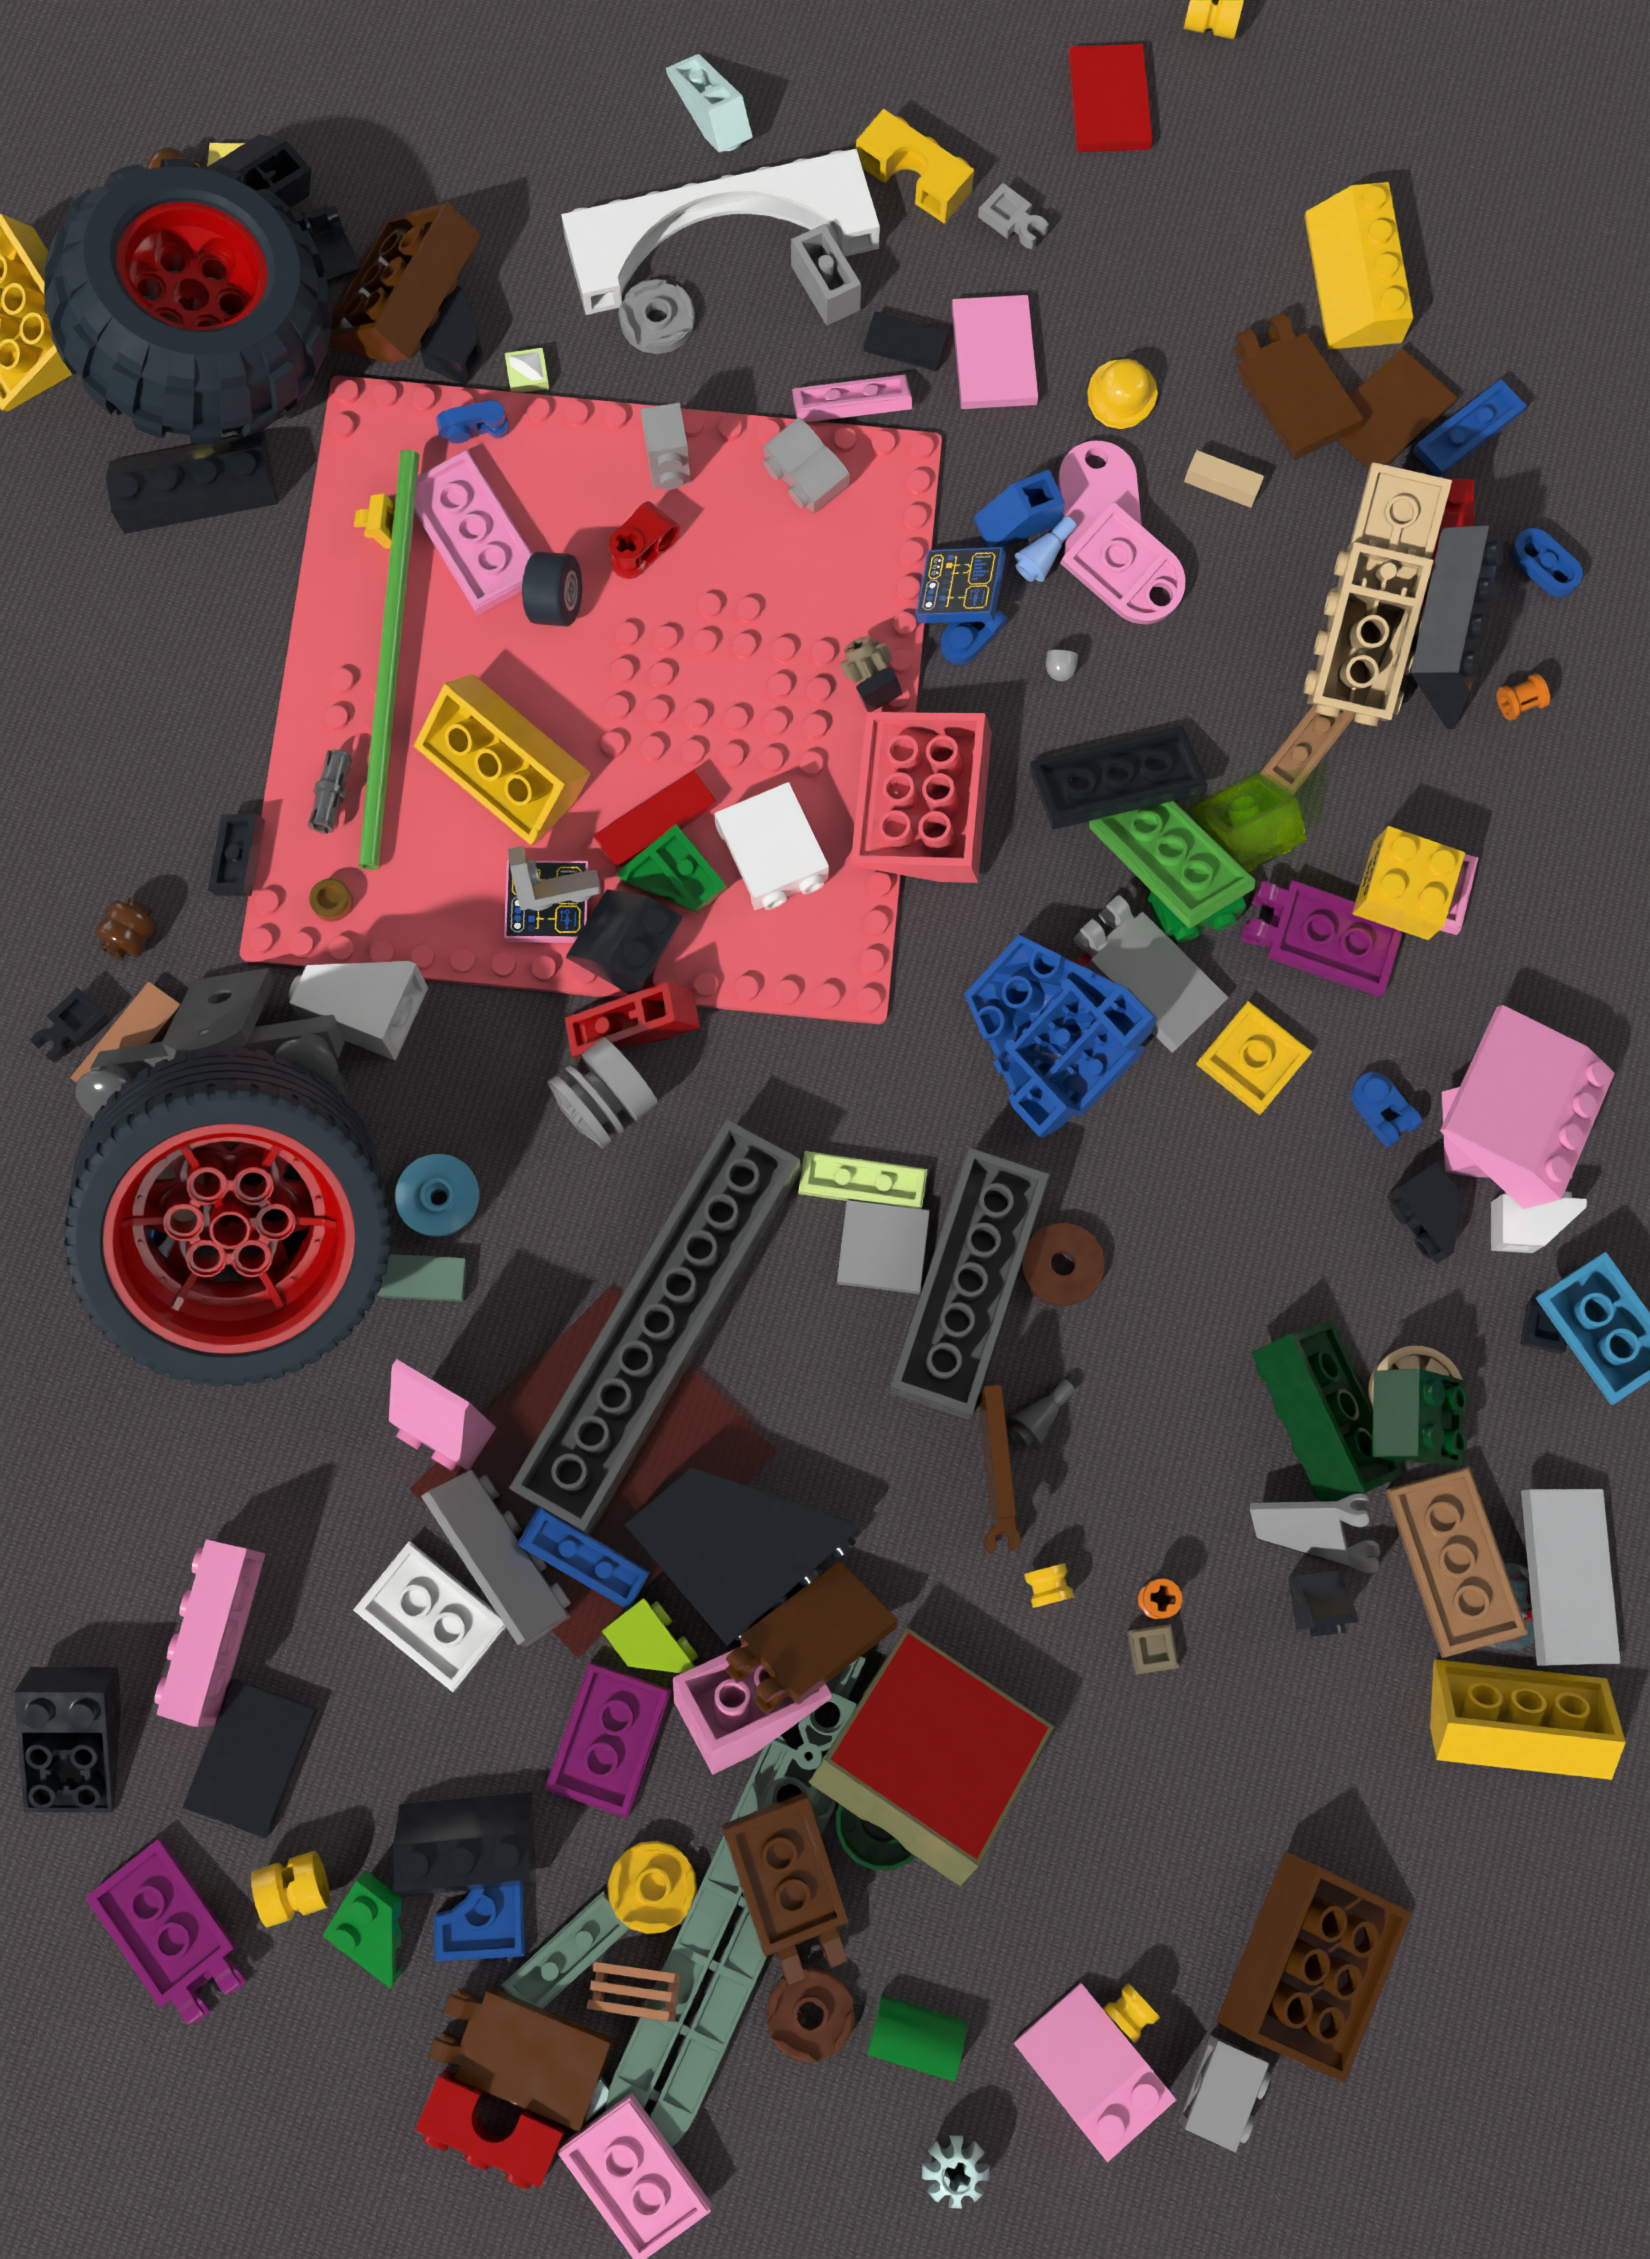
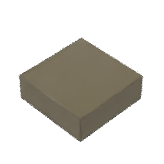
M1171 1624L1127 1631L1134 1675L1179 1668Z

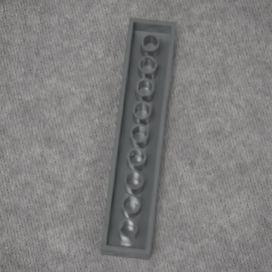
M727 1119L725 1120L509 1489L516 1495L537 1507L544 1508L591 1536L801 1172L800 1158Z

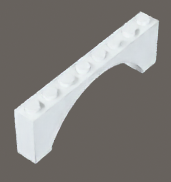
M857 149L837 150L825 156L797 159L789 164L761 167L753 172L735 176L725 175L717 180L699 184L689 183L677 189L663 192L653 191L645 196L627 200H613L605 205L577 208L569 213L561 214L564 236L585 314L589 315L620 308V304L622 305L621 296L628 281L637 267L653 249L677 231L712 217L730 214L765 215L793 222L809 230L826 224L844 256L879 249L880 225Z

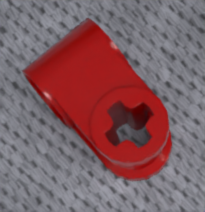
M647 501L641 504L634 511L633 515L610 536L609 549L612 554L611 565L616 575L625 579H632L641 575L655 559L675 543L680 534V525L652 502Z

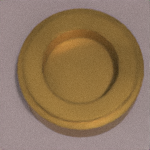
M328 878L319 881L314 885L309 895V902L313 911L319 918L325 921L341 920L352 908L353 900L349 889L343 882L337 879Z

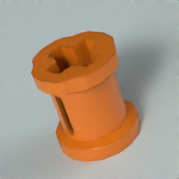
M1538 673L1529 675L1527 681L1509 687L1504 685L1499 687L1496 693L1498 706L1504 717L1510 721L1517 719L1521 712L1536 706L1542 709L1550 704L1548 686L1543 677Z
M1156 1579L1148 1582L1146 1586L1140 1589L1137 1597L1139 1608L1144 1611L1147 1617L1152 1619H1164L1175 1615L1181 1608L1183 1601L1179 1587L1168 1579ZM1162 1588V1595L1169 1597V1605L1161 1606L1159 1611L1157 1603L1150 1601V1595L1159 1592V1589Z

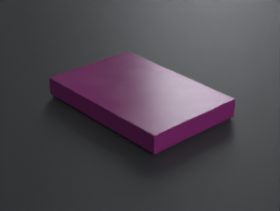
M589 1661L545 1790L628 1818L672 1689Z

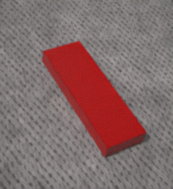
M693 770L594 834V838L618 871L675 824L680 829H683L715 808L717 801L695 770Z

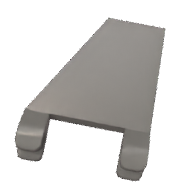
M1353 1494L1339 1501L1250 1503V1512L1258 1539L1345 1564L1364 1573H1375L1378 1571L1379 1562L1376 1558L1380 1555L1378 1543L1367 1540L1347 1548L1342 1521L1356 1527H1363L1369 1523V1514L1366 1510L1370 1509V1500L1365 1494Z

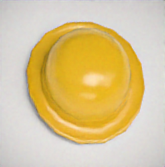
M1120 359L1108 361L1101 365L1090 379L1087 390L1088 405L1095 418L1107 427L1125 429L1136 426L1146 419L1155 407L1158 395L1156 381L1149 370L1136 360Z

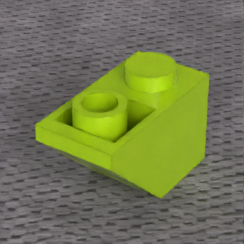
M643 1598L602 1630L628 1667L674 1673H684L696 1667L693 1661L699 1657L684 1636L678 1640L674 1638L666 1627L673 1621L658 1601L650 1605Z

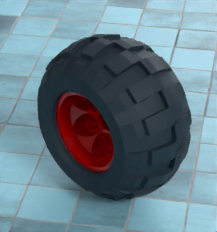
M162 159L159 168L145 169L140 164L136 166L132 164L110 173L104 188L97 186L93 191L89 188L86 189L69 209L64 219V229L59 228L51 242L45 264V312L52 330V340L57 352L72 375L78 373L83 379V388L88 395L108 413L112 414L114 412L117 416L124 413L133 418V424L137 430L159 438L165 437L166 432L189 435L191 443H218L222 434L230 432L246 437L268 427L275 421L276 413H279L283 408L286 411H290L312 387L314 377L325 361L331 333L333 306L327 280L323 278L325 269L318 249L308 230L302 231L299 225L294 224L291 209L270 190L260 189L256 191L246 185L245 175L219 165H216L214 171L191 167V160ZM174 270H176V271H178L179 273H171V272H168V271H174ZM208 277H214L218 281L210 280ZM144 296H151L155 299L147 300L144 298ZM224 311H233L236 314L230 315L225 313Z

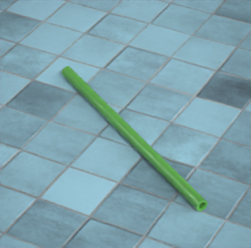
M402 450L399 458L358 864L360 868L367 870L379 869L420 458V454L413 450Z

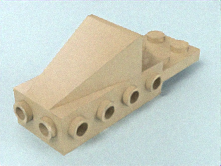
M1374 462L1370 464L1350 545L1347 546L1346 552H1339L1336 560L1334 575L1340 577L1338 585L1329 591L1326 599L1324 614L1328 615L1326 631L1319 630L1313 654L1319 655L1316 670L1308 671L1303 693L1309 694L1307 703L1317 705L1315 713L1338 718L1340 711L1356 714L1354 722L1375 727L1378 726L1379 720L1389 721L1392 720L1393 714H1398L1404 691L1399 689L1403 674L1408 675L1412 666L1414 652L1410 651L1413 636H1418L1424 613L1420 610L1424 595H1428L1433 572L1431 571L1434 561L1432 560V555L1452 480ZM1336 690L1348 698L1347 702L1335 699Z

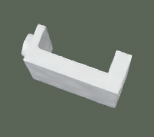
M789 782L714 813L716 829L721 840H725L750 893L751 904L754 910L763 907L765 910L777 908L787 901V897L798 892H802V894L815 892L824 885V881L828 880L829 866Z

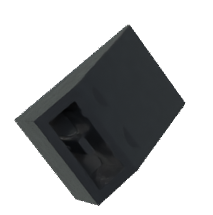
M30 1667L14 1691L24 1812L112 1813L115 1805L121 1716L118 1667Z

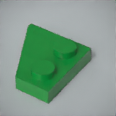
M365 1870L354 1883L322 1936L388 1988H391L402 1974V1967L396 1965V1950L401 1946V1929L398 1923L401 1916V1897Z

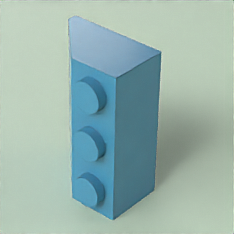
M1606 1252L1589 1260L1536 1297L1540 1306L1610 1405H1614L1650 1381V1313Z

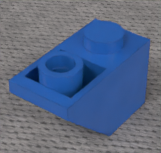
M1048 469L1010 485L974 516V522L987 548L1005 547L1057 526L1062 518L1065 501Z

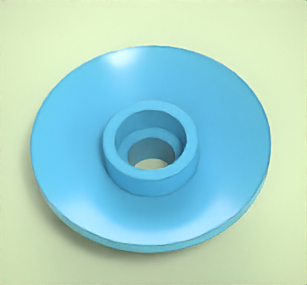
M431 1154L412 1162L401 1174L395 1189V1203L403 1221L414 1231L431 1237L447 1236L467 1225L477 1210L480 1196L478 1182L471 1169L461 1160L445 1154ZM437 1192H445L447 1194L446 1201L441 1205H435L432 1202L433 1195Z

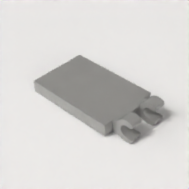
M1117 895L1099 914L1103 922L1114 930L1106 937L1103 928L1095 920L1091 919L1073 940L1092 957L1086 965L1088 969L1130 989L1157 1017L1152 1033L1173 1053L1229 997L1143 911L1134 918L1128 903L1121 896Z

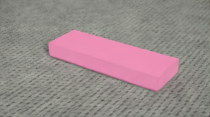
M906 375L792 389L796 417L801 418L804 422L912 409V396Z

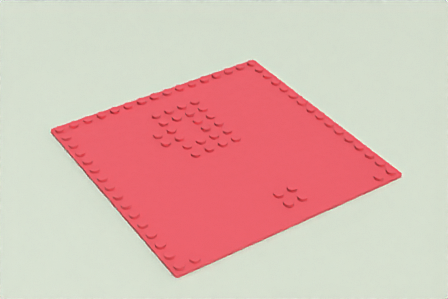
M341 375L334 376L330 382L261 814L265 823L252 896H248L240 957L247 963L306 968L307 965L410 961L418 966L424 980L614 999L630 995L567 959L566 955L573 943L505 941L508 849L524 846L527 860L588 861L589 870H597L601 893L593 895L592 898L588 899V919L607 889L649 896L683 916L674 938L643 990L668 981L693 989L696 1007L883 1024L887 1019L900 875L852 866L851 864L867 711L856 690V686L860 682L854 683L852 679L847 680L840 663L846 660L845 647L860 637L870 636L873 641L885 642L892 657V660L887 662L886 665L891 667L895 673L903 694L873 712H916L924 623H918L915 613L927 551L932 548L942 443L941 436L933 432L819 421L805 422L850 473V485L816 513H813L806 506L803 509L800 508L788 493V489L791 487L781 478L778 480L772 478L763 465L765 460L763 446L796 419L681 408L688 445L691 483H685L679 488L670 490L663 489L662 487L653 489L640 410L642 408L654 407L653 405ZM495 400L502 404L509 422V432L502 438H494L486 433L472 436L466 442L455 444L439 436L436 416L451 408ZM402 450H413L420 454L418 476L468 450L532 554L535 552H550L575 556L582 574L580 610L575 622L568 627L534 624L529 621L525 614L521 591L477 616L414 514L379 869L367 870L360 868L358 864L390 549L383 548L374 538L365 537V527L356 528L354 526L355 512L359 509H369L370 496L385 493L395 503L399 458ZM650 501L680 525V534L675 543L655 559L641 575L632 579L621 578L612 569V554L609 549L610 536L633 515L634 511L641 504ZM473 674L591 773L575 803L536 844L531 846L414 747L444 683ZM336 749L352 756V763L346 778V798L340 803L333 833L328 832V834H324L310 829L308 821L315 802L314 786L317 781H320L326 753L328 750ZM693 770H695L716 799L717 806L681 829V831L728 887L725 892L698 914L623 882L616 875L618 871L594 838V834ZM789 782L829 866L828 880L824 881V885L815 892L809 894L798 892L787 897V901L777 908L765 910L763 907L754 910L751 904L750 893L725 840H721L716 829L714 813ZM328 878L343 882L349 889L353 900L350 912L343 919L333 922L319 918L309 902V895L314 885Z

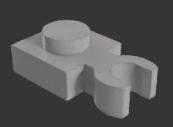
M1004 183L979 208L978 217L1005 238H1008L1013 232L1017 233L1021 244L1028 249H1033L1036 237L1029 233V231H1038L1043 236L1047 234V221L1041 216L1030 215L1032 204Z

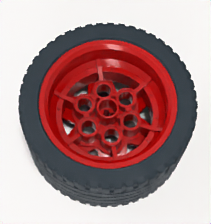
M215 1047V1050L207 1051V1048L194 1050V1053L188 1055L186 1052L174 1055V1059L168 1061L166 1058L155 1063V1067L151 1069L149 1067L137 1073L135 1079L130 1078L122 1084L121 1090L119 1092L115 1091L107 1099L106 1106L102 1105L97 1111L94 1121L90 1122L85 1131V1137L81 1140L74 1163L66 1212L64 1249L65 1257H67L68 1274L72 1276L71 1284L75 1294L79 1295L80 1305L84 1312H89V1319L96 1328H100L102 1335L110 1343L114 1342L120 1352L126 1356L131 1355L133 1361L143 1367L145 1365L150 1366L151 1371L161 1375L164 1373L169 1374L170 1378L179 1381L186 1379L190 1380L192 1384L203 1385L204 1383H211V1386L224 1387V1384L245 1386L246 1382H252L253 1384L263 1383L265 1379L272 1378L275 1380L284 1377L287 1372L295 1373L304 1369L305 1364L315 1363L322 1358V1354L325 1352L330 1353L338 1346V1342L341 1339L345 1340L353 1332L352 1328L354 1325L358 1326L365 1317L364 1312L370 1310L375 1301V1293H379L382 1286V1275L386 1274L388 1266L387 1257L390 1256L391 1224L381 1170L373 1141H371L366 1125L362 1124L360 1115L356 1109L351 1108L348 1099L343 1094L339 1095L337 1088L329 1081H323L321 1075L313 1070H306L305 1065L293 1061V1063L287 1061V1057L278 1054L274 1056L268 1055V1051L255 1049V1052L243 1047H235V1050H227V1047ZM236 1141L237 1143L234 1147L229 1148L223 1142ZM172 1163L176 1176L170 1179H157L160 1173ZM288 1163L295 1168L303 1180L285 1179L283 1177ZM211 1172L216 1174L219 1180L212 1185H202L195 1178L201 1173ZM252 1172L259 1173L265 1178L260 1184L255 1186L247 1185L241 1181L244 1175ZM184 1208L193 1211L195 1217L189 1221H178L172 1214L178 1209ZM271 1209H280L286 1213L283 1219L275 1222L269 1221L263 1216ZM148 1229L167 1233L168 1236L174 1239L167 1257L156 1246ZM308 1229L300 1246L289 1257L283 1240L293 1232ZM202 1245H210L218 1250L210 1257L199 1256L195 1252ZM248 1245H256L263 1250L254 1257H247L240 1252L241 1249ZM226 1265H231L246 1280L218 1282L210 1279L219 1274Z

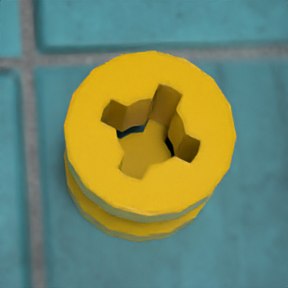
M1066 1563L1024 1574L1026 1583L1032 1586L1034 1595L1031 1598L1033 1608L1075 1597L1073 1589L1067 1586L1065 1580L1068 1572Z
M1129 1983L1122 1988V1996L1116 2002H1108L1103 2008L1134 2043L1141 2038V2030L1147 2024H1154L1160 2018Z

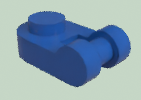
M495 400L451 408L436 416L439 436L448 439L450 443H463L472 436L486 433L494 438H502L509 432V422L504 408L500 402Z
M997 611L994 621H981L985 624V627L980 632L971 625L972 622H951L942 633L940 649L943 657L956 665L970 663L1002 631L1009 618L1001 611Z
M1369 1072L1362 1075L1353 1084L1350 1092L1351 1101L1355 1109L1384 1146H1392L1399 1141V1135L1406 1130L1412 1132L1422 1125L1423 1122L1419 1113L1411 1105H1408L1385 1075ZM1388 1108L1396 1116L1390 1122L1386 1121L1381 1115Z

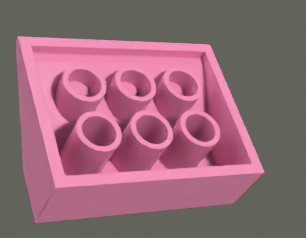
M1501 1005L1496 1007L1440 1131L1523 1209L1561 1200L1615 1073L1589 1047Z

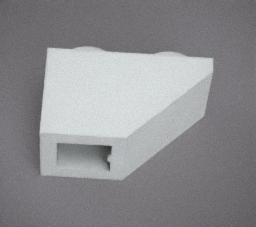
M1565 1191L1561 1200L1523 1209L1505 1192V1194L1500 1195L1491 1202V1251L1533 1253L1539 1250L1587 1207V1199L1572 1198V1193Z

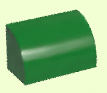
M881 1994L866 2047L867 2055L955 2082L965 2043L967 2021Z

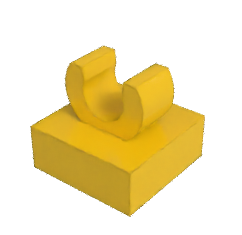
M385 493L370 496L369 509H359L355 512L354 526L356 528L365 527L364 536L374 538L385 549H390L395 503Z

